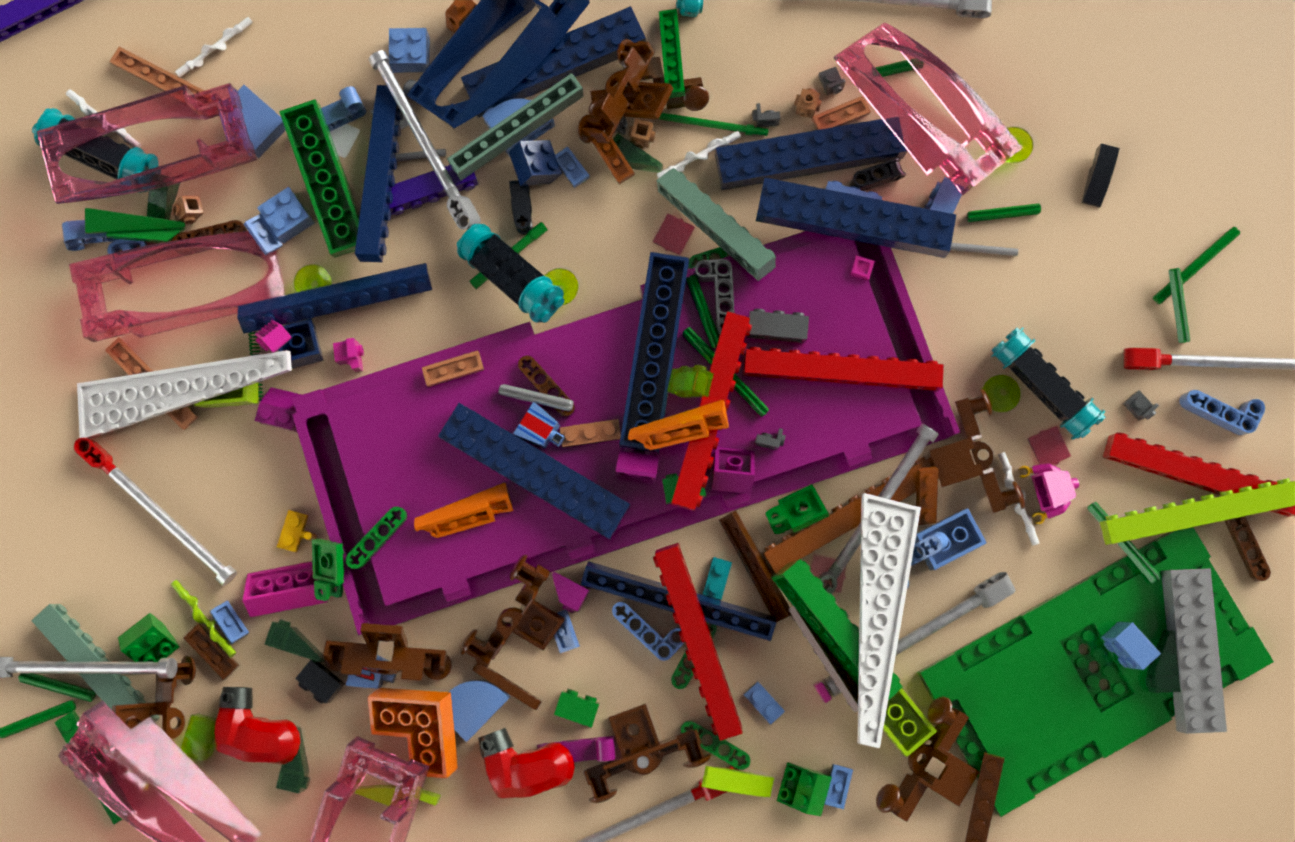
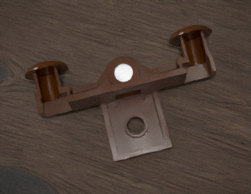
M646 703L609 717V721L622 756L584 770L587 784L591 786L594 795L589 801L591 803H603L613 798L617 793V789L610 790L606 779L617 773L629 770L636 774H649L660 765L665 755L685 750L689 760L683 766L695 768L708 762L711 754H703L697 728L659 742ZM631 724H637L640 731L638 734L632 735L629 733L628 727Z

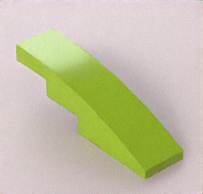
M706 766L701 786L770 798L774 777L737 771L730 768Z
M402 785L360 786L355 791V794L393 807L397 801L414 807L418 800L436 806L441 797L440 794Z

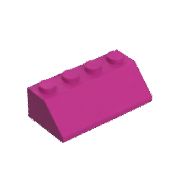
M312 561L247 573L242 601L250 617L328 602L318 600L315 597L314 581H317V579H313Z

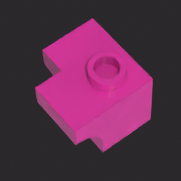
M348 338L345 341L333 343L334 357L337 364H349L355 372L363 371L361 356H364V349L357 340Z

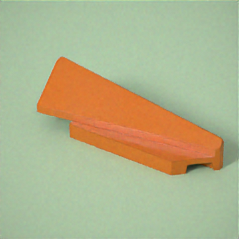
M720 400L632 428L629 431L628 439L639 441L644 444L645 448L654 450L708 437V430L729 428L725 402Z
M499 484L416 517L414 519L415 531L424 530L430 532L432 537L440 538L494 522V514L513 511L507 484Z

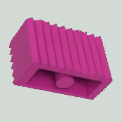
M271 320V323L265 325V328L255 333L257 336L255 341L266 352L270 350L273 353L292 338L284 327L274 320Z

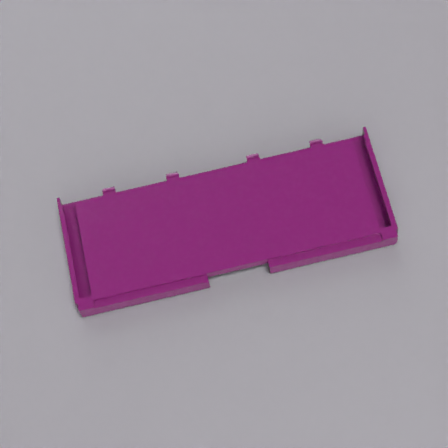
M804 231L763 245L767 250L770 249L775 254L776 268L759 281L731 256L721 258L729 261L732 266L735 314L748 317L750 311L764 309L765 312L769 313L779 310L784 311L785 314L792 315L794 312L804 313V316H809L808 335L805 343L747 338L745 335L743 342L747 343L746 349L760 347L761 350L769 351L770 348L781 349V352L799 350L803 354L816 351L820 352V355L838 353L842 357L855 354L859 355V358L878 356L881 360L895 357L899 361L917 359L920 363L933 360L890 247ZM856 255L875 261L869 280L850 275ZM695 267L688 269L687 277L694 275ZM720 267L717 269L718 272L721 274H726L728 272L727 269L724 267ZM700 268L698 272L701 275H706L708 270ZM687 281L665 418L700 406L711 364L682 335L683 331L691 327L714 352L716 351V348L711 347ZM699 282L716 327L714 282ZM645 284L640 285L641 300L538 334L534 333L529 321L344 383L294 397L292 399L297 413L292 414L329 540L342 543L343 586L357 633L362 635L360 631L362 623L394 626L521 583L516 578L511 581L510 573L522 555H528L526 563L535 568L539 564L551 573L908 452L918 437L919 433L916 431L922 423L938 433L934 442L929 441L927 445L951 438L960 433L945 390L942 388L939 391L743 376L744 355L740 354L738 361L741 362L739 373L735 374L769 408V411L761 417L734 389L733 393L729 392L727 397L730 400L728 411H726L729 428L722 429V431L718 430L716 437L720 438L717 447L755 451V476L752 494L712 490L713 460L711 469L707 468L705 476H708L705 487L706 497L702 498L700 508L696 507L694 511L666 504L662 479H666L665 475L677 473V476L680 475L689 441L660 448L659 454L656 453V456H659L656 482L616 476L620 450L624 451V448L619 446L620 440L563 448L562 444L558 447L550 442L546 449L527 442L630 504L629 510L611 540L446 443L438 435L458 403L463 404L513 434L533 402L503 396L498 391L500 385L505 384L539 392L518 367L519 359L526 355L534 358L574 402L575 412L570 417H562L553 407L537 404L555 419L560 427L618 419L621 434ZM720 286L718 288L721 293H727L729 291V289L726 286ZM727 305L719 307L722 312L730 310ZM479 351L484 371L427 387L421 367ZM531 361L523 362V369L527 367L533 374L535 371L530 365ZM538 374L535 377V383L539 385L543 384L546 380V377L542 374ZM553 388L547 394L557 397L559 392ZM781 428L783 429L782 434L786 435L783 447L779 446L777 451L754 445L757 434L768 433L776 439L777 431ZM712 449L711 457H714L715 449ZM636 450V453L644 454V451ZM499 484H507L513 511L494 514V522L440 538L432 537L430 532L424 530L415 531L414 519L416 517ZM392 507L405 509L407 520L375 555L360 569L348 567L346 556ZM401 511L393 513L395 517L392 521L386 520L393 528L395 524H392L395 519L401 520ZM386 525L380 526L379 534L386 536L389 528ZM371 539L365 542L366 550L371 551L374 549V541ZM362 552L359 556H353L352 558L354 561L352 562V564H359V557L361 555H365L366 557L367 554Z

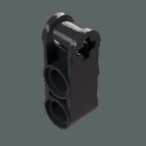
M896 157L887 162L857 171L850 185L865 191L889 182L898 181L904 178L906 173L901 168L900 158ZM873 173H879L882 178H876ZM856 179H862L864 184L857 183Z
M519 180L509 181L514 223L518 233L526 235L533 227L529 186H520Z

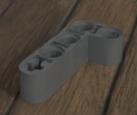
M723 259L702 260L696 264L694 275L699 282H714L716 329L720 336L727 312H722L719 307L727 305L730 308L728 312L734 313L732 266L729 261ZM720 267H724L727 269L728 272L726 274H721L718 272L717 269ZM705 268L708 270V273L701 275L698 270ZM720 286H726L729 289V291L727 293H721L718 288Z

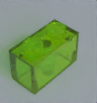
M695 365L694 367L681 366V368L672 369L667 392L681 398L708 397L713 373L707 371L706 367L702 365Z
M199 713L191 715L179 755L200 761L211 757L215 748L213 742L215 739L216 718Z

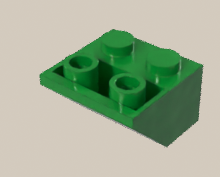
M148 613L118 637L121 652L134 662H159L161 658H167L180 647L166 626L151 613Z
M787 762L776 801L805 814L821 816L832 777Z

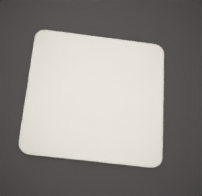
M345 124L330 131L339 156L347 157L360 132L358 128Z

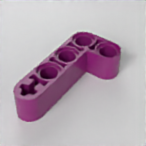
M614 736L554 742L566 747L571 753L574 762L590 760L601 762L615 760L616 758ZM549 743L537 744V749Z

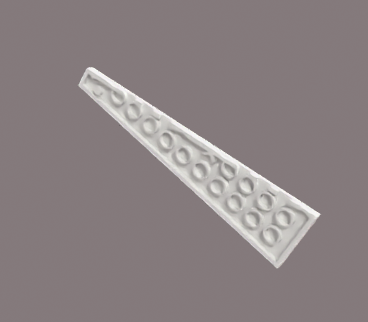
M279 351L77 383L80 438L91 439L292 371L290 351Z
M863 493L861 497L857 743L880 748L921 507Z

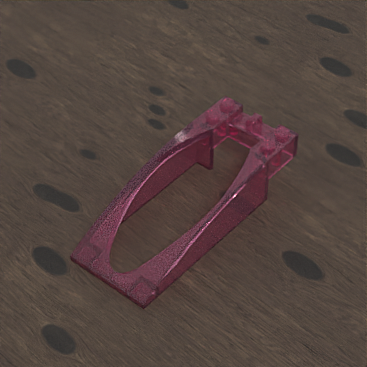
M885 22L834 56L835 61L923 171L928 175L940 166L962 195L1022 149L1021 145L992 109L953 69L923 45ZM871 44L900 51L969 138L963 144L958 143L911 108L872 65L865 55L864 48ZM974 139L986 151L976 161L964 148Z
M231 83L193 94L184 85L37 131L55 203L80 202L156 189L256 161V153L248 135L238 91ZM220 116L227 140L208 146L199 138L196 141L200 154L111 182L73 177L62 172L58 166L60 158L66 152L85 142L124 127L154 120H208Z
M249 231L159 243L69 264L72 282L76 284L82 312L80 323L83 338L92 342L129 333L142 338L238 313V306L286 295L277 252L274 251L265 255ZM215 248L252 254L265 260L269 266L268 273L262 280L244 290L211 303L168 312H135L120 309L107 312L101 284L121 279L130 285L133 283L130 269Z
M102 700L82 713L76 724L78 726L76 733L69 743L63 746L58 755L61 762L72 770L75 777L81 780L105 805L155 842L206 841L154 786L168 794L230 842H256L262 835L150 717L130 730Z
M359 736L355 737L346 746L336 781L324 791L309 842H329L342 809L354 791L364 781L366 774L396 786L391 804L380 814V819L394 824L389 842H405L430 766L413 759L407 762L398 758L393 753H386L374 748L375 743Z

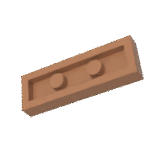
M861 96L813 116L812 121L817 130L843 126L870 115L871 111L864 96Z
M478 350L421 367L427 387L484 371Z
M618 419L560 427V434L565 436L562 442L563 448L620 440L621 437Z

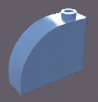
M245 85L236 92L228 111L230 127L235 136L244 145L243 149L250 156L254 154L260 158L286 131L282 118Z
M511 99L500 103L494 108L491 107L482 115L484 122L491 129L531 100ZM550 119L520 141H534L555 127L554 119ZM515 143L513 146H511L510 148H508L507 150H505L508 155H509V151H510L517 143Z
M484 680L467 681L454 687L449 691L451 692L454 730L467 742L511 696L491 682Z

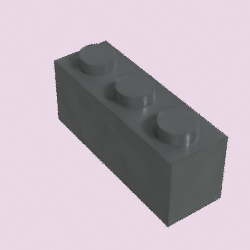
M754 309L749 312V324L752 325V328L747 338L796 343L806 342L809 316H804V313L794 312L791 315L779 310L769 313L765 312L764 309Z

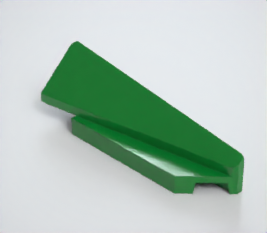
M85 208L86 234L106 233L107 238L168 244L172 241L173 237L186 230L185 223L180 221Z

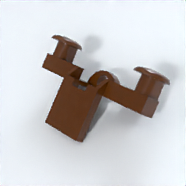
M625 39L618 45L617 59L619 64L626 67V69L615 72L607 80L605 85L607 95L600 107L602 113L599 118L595 119L592 115H585L580 119L578 135L584 143H590L594 138L599 143H609L622 116L659 119L674 88L669 83L640 82L655 53L649 42L638 41L633 43L630 39ZM627 84L635 96H637L633 104L628 103L622 94Z
M653 57L641 80L653 79V83H665L660 57ZM701 77L684 79L685 96L669 98L666 103V109L686 107L690 111H699L707 106L710 96L709 92L703 87ZM627 84L622 94L628 103L633 104L637 96H635ZM606 89L590 91L592 102L588 112L595 119H598L602 113L600 107L607 95Z
M980 389L982 396L970 400L964 398L955 401L967 438L929 450L934 466L939 469L938 477L942 488L980 476L993 513L1007 509L1006 507L1018 503L1021 509H1023L1025 501L1019 485L1012 481L1014 488L1001 492L993 468L988 469L994 458L992 449L984 442L975 441L981 439L982 436L974 415L987 411L989 416L992 415V405L986 391ZM970 450L972 451L976 465H974ZM979 450H987L989 458L980 460L977 455Z
M522 555L510 573L511 581L516 578L524 583V586L515 598L517 602L522 604L521 608L510 607L504 609L498 617L497 626L486 642L475 637L478 630L473 629L465 638L460 654L466 653L475 658V661L488 667L491 659H495L511 633L544 650L564 622V617L535 601L539 588L544 581H547L550 571L539 564L536 568L525 562L528 555ZM509 617L512 620L510 622H504L503 618Z
M362 623L360 631L366 644L326 640L323 654L324 662L330 670L348 675L361 676L362 668H366L371 672L384 675H393L402 671L401 679L421 681L424 671L428 678L441 680L447 677L452 669V661L447 655L446 650L408 647V640L403 626ZM379 641L394 642L392 661L376 660Z
M184 656L181 663H177V672L173 678H160L156 674L155 702L112 705L111 747L154 744L153 785L166 786L179 782L181 786L187 787L193 780L194 767L192 761L188 757H182L179 763L175 765V757H172L173 745H171V740L177 738L182 733L185 726V717L179 709L170 707L174 703V688H177V679H181L184 685H189L195 678L196 665L190 656ZM151 715H162V731H151ZM175 717L178 721L177 726L171 728L170 721Z
M938 697L929 706L928 718L932 724L936 725L934 728L937 732L928 739L932 741L930 745L924 743L909 755L908 765L913 774L909 775L907 773L899 788L894 784H886L878 791L876 806L880 812L887 813L891 811L897 817L907 822L927 787L960 807L977 778L979 771L949 753L950 748L969 717L953 708L951 700L947 697ZM922 754L921 760L917 762L918 756ZM932 757L946 765L938 779L925 771Z

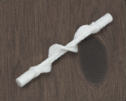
M247 17L233 28H226L219 41L213 45L204 44L201 54L195 59L187 61L175 73L181 77L189 70H193L194 67H201L204 58L215 49L226 50L225 42L235 34L242 32L253 21Z
M71 89L66 92V96L72 99L84 114L90 118L96 117L101 121V127L104 131L118 134L124 142H127L133 148L141 147L139 142L126 133L125 128H117L105 118L104 110L99 113L91 108L83 97L78 96Z
M736 131L726 137L724 136L722 139H713L708 143L706 149L697 154L692 151L687 152L683 161L674 166H668V168L656 175L659 179L672 168L682 172L687 164L698 158L707 160L709 152L717 147L729 145V143L741 138L739 131Z
M1003 452L998 454V457L1003 467L1002 470L1006 474L1004 479L1005 487L1013 489L1012 466L1009 464L1006 453ZM1021 490L1025 500L1026 493L1024 490ZM1018 503L1014 510L1022 516L1032 546L1037 545L1039 540L1033 526L1032 517L1027 515L1025 507L1021 509Z

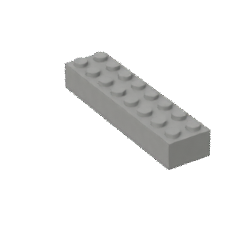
M1211 569L1161 571L1176 730L1186 734L1227 732Z

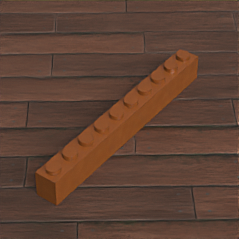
M923 456L916 460L915 466L910 469L890 500L900 502L916 493L917 469L934 467L932 457L925 459ZM891 475L881 480L882 485L877 488L873 485L864 490L865 493L878 496ZM858 494L848 499L849 504L843 507L840 504L831 509L833 513L829 517L799 530V533L794 536L792 533H789L781 538L783 542L778 545L774 542L765 547L766 552L762 553L773 574H776L788 563L802 559L857 527L861 522V497Z

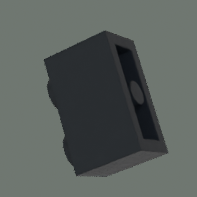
M316 659L310 660L295 678L299 682V687L305 691L309 690L314 694L313 698L321 704L323 702L325 704L330 703L345 685L341 679Z

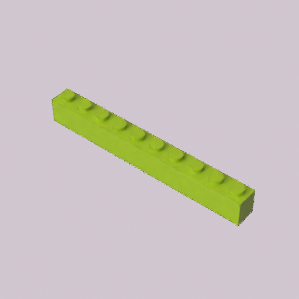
M1286 478L1277 480V484L1272 486L1270 482L1258 484V488L1253 490L1251 486L1239 488V492L1234 494L1232 490L1220 492V496L1215 498L1213 494L1201 496V500L1196 502L1194 498L1182 500V504L1177 506L1175 502L1163 504V508L1158 510L1156 506L1144 508V512L1139 514L1137 510L1125 512V516L1118 518V514L1106 516V520L1100 522L1105 545L1295 506V481L1290 482V479Z

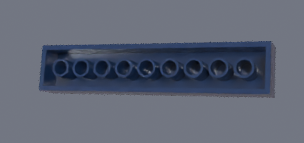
M627 7L567 32L531 73L487 109L494 108L507 100L525 99L551 88L571 73L574 77H577L618 60L617 49L622 40L630 39L633 43L638 41L646 42V37L632 7ZM498 62L461 77L469 99ZM487 109L478 114L477 117H482Z
M900 116L717 147L715 158L721 189L727 190L762 184L764 177L785 180L887 162L896 157L903 159L908 150Z
M764 177L756 221L945 258L951 250L956 214Z
M650 252L619 443L620 448H632L638 451H651L659 454L660 448L649 450L644 447L643 443L634 439L632 441L629 440L628 435L632 428L665 418L689 266V258Z
M458 403L438 435L446 443L611 540L630 508L628 502L461 403Z

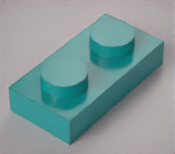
M713 557L703 595L722 600L732 562Z

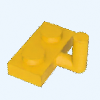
M288 510L277 544L278 548L297 553L302 538L311 541L317 539L315 533L304 531L309 515Z

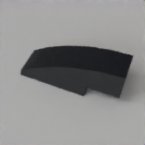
M1102 143L1096 148L1093 165L1089 169L1082 203L1101 207L1113 175L1120 148Z

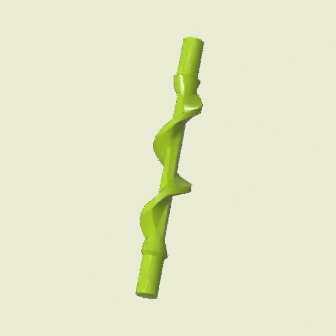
M178 580L173 581L171 586L179 594V597L185 600L193 609L192 618L197 623L205 624L210 630V639L217 642L230 658L233 657L236 651L228 643V640L223 638L214 627L216 621L214 619L208 620L198 608L197 597L191 596Z

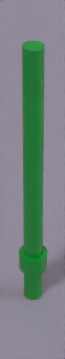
M661 113L658 119L735 132L739 131L749 136H753V134L768 136L769 130L754 127L752 124H747L746 126Z

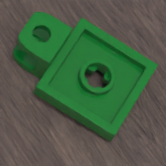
M813 484L779 499V505L765 513L774 534L784 533L791 528L795 533L829 517V513ZM801 506L808 507L805 511H800Z
M319 538L312 540L313 579H317V581H314V593L318 600L328 601L330 596L340 598L343 595L344 551L342 543Z

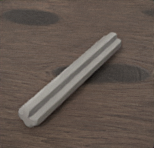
M505 384L500 385L498 391L503 396L535 402L566 411H571L574 404L569 399Z

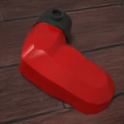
M223 687L215 722L216 750L244 762L282 765L291 762L298 753L300 746V733L296 725L288 719L270 720L263 717H254L251 712V708H253L252 688Z
M506 728L478 738L487 777L493 791L500 799L524 798L538 795L548 790L565 786L573 778L575 769L573 757L569 750L560 743L551 742L536 750L517 753L512 748L514 745Z

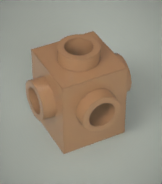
M802 88L801 95L797 94L794 105L797 106L795 114L812 119L815 111L819 112L822 103L819 100L820 93L814 89Z
M635 119L634 125L630 126L628 137H631V144L640 149L644 147L649 148L650 142L654 143L656 132L653 131V123Z
M180 196L172 205V213L176 221L193 224L204 214L199 196Z

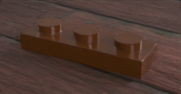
M197 624L183 638L223 680H226L240 666L233 657L230 658L217 642L210 639V633L201 624Z

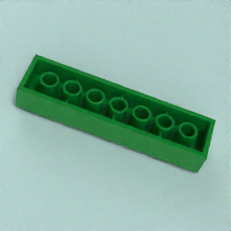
M316 99L279 111L330 255L336 258L355 251L360 215L320 104Z
M798 559L788 563L771 577L772 580L858 686L859 627L851 623L847 612L839 608L835 603V597L831 593L826 592L822 587V581L818 577H814L810 572V566L805 561ZM894 672L892 674L888 700L903 688L899 677Z

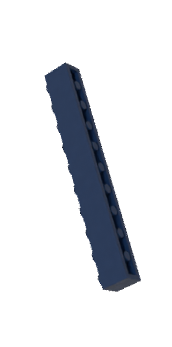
M377 85L355 248V255L360 262L383 263V256L387 252L385 239L389 236L387 223L391 219L389 207L393 202V194L391 192L392 187L395 186L393 174L394 170L397 169L396 153L399 152L398 137L401 136L400 120H403V114L387 85Z
M423 263L238 306L237 319L243 334L262 330V328H265V325L271 323V320L284 325L432 290V284L427 264Z
M588 561L581 585L675 612L673 605H669L667 601V587H663L661 582ZM697 594L706 622L771 641L776 626L775 616Z

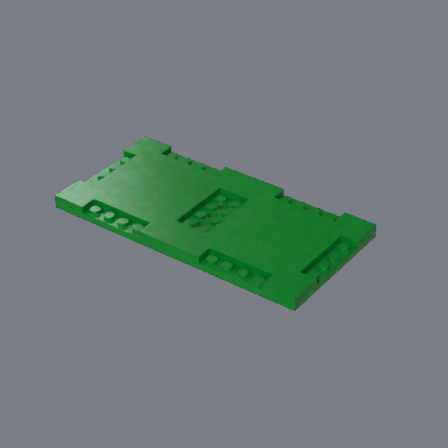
M1194 527L1168 532L1138 549L1161 575V578L1155 583H1151L1126 555L917 672L933 701L938 697H947L951 700L953 708L969 717L955 741L971 767L979 771L980 774L984 752L1004 757L994 805V811L998 816L1006 815L1036 798V794L1100 758L1108 757L1173 720L1172 717L1175 716L1161 571L1211 569L1223 688L1235 681H1242L1274 662L1255 629L1249 627L1210 562L1209 558L1211 556ZM1117 622H1133L1161 653L1144 670L1125 668L1117 660L1119 657L1104 646L1105 642L1101 637ZM1081 644H1085L1088 648L1085 655L1079 653L1078 648ZM1095 661L1098 669L1092 673L1089 670V664ZM1102 679L1108 682V687L1105 690H1101L1099 687V682Z

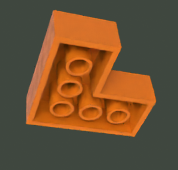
M378 688L368 696L371 734L407 737L411 775L447 779L458 768L451 692Z

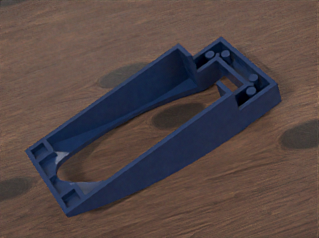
M480 0L410 89L407 96L451 127L456 128L501 99L531 73L563 38L589 5L590 1L554 0L548 7L540 2V0ZM535 6L538 7L539 11L469 100L447 106H437V97L480 50L519 19L531 12Z

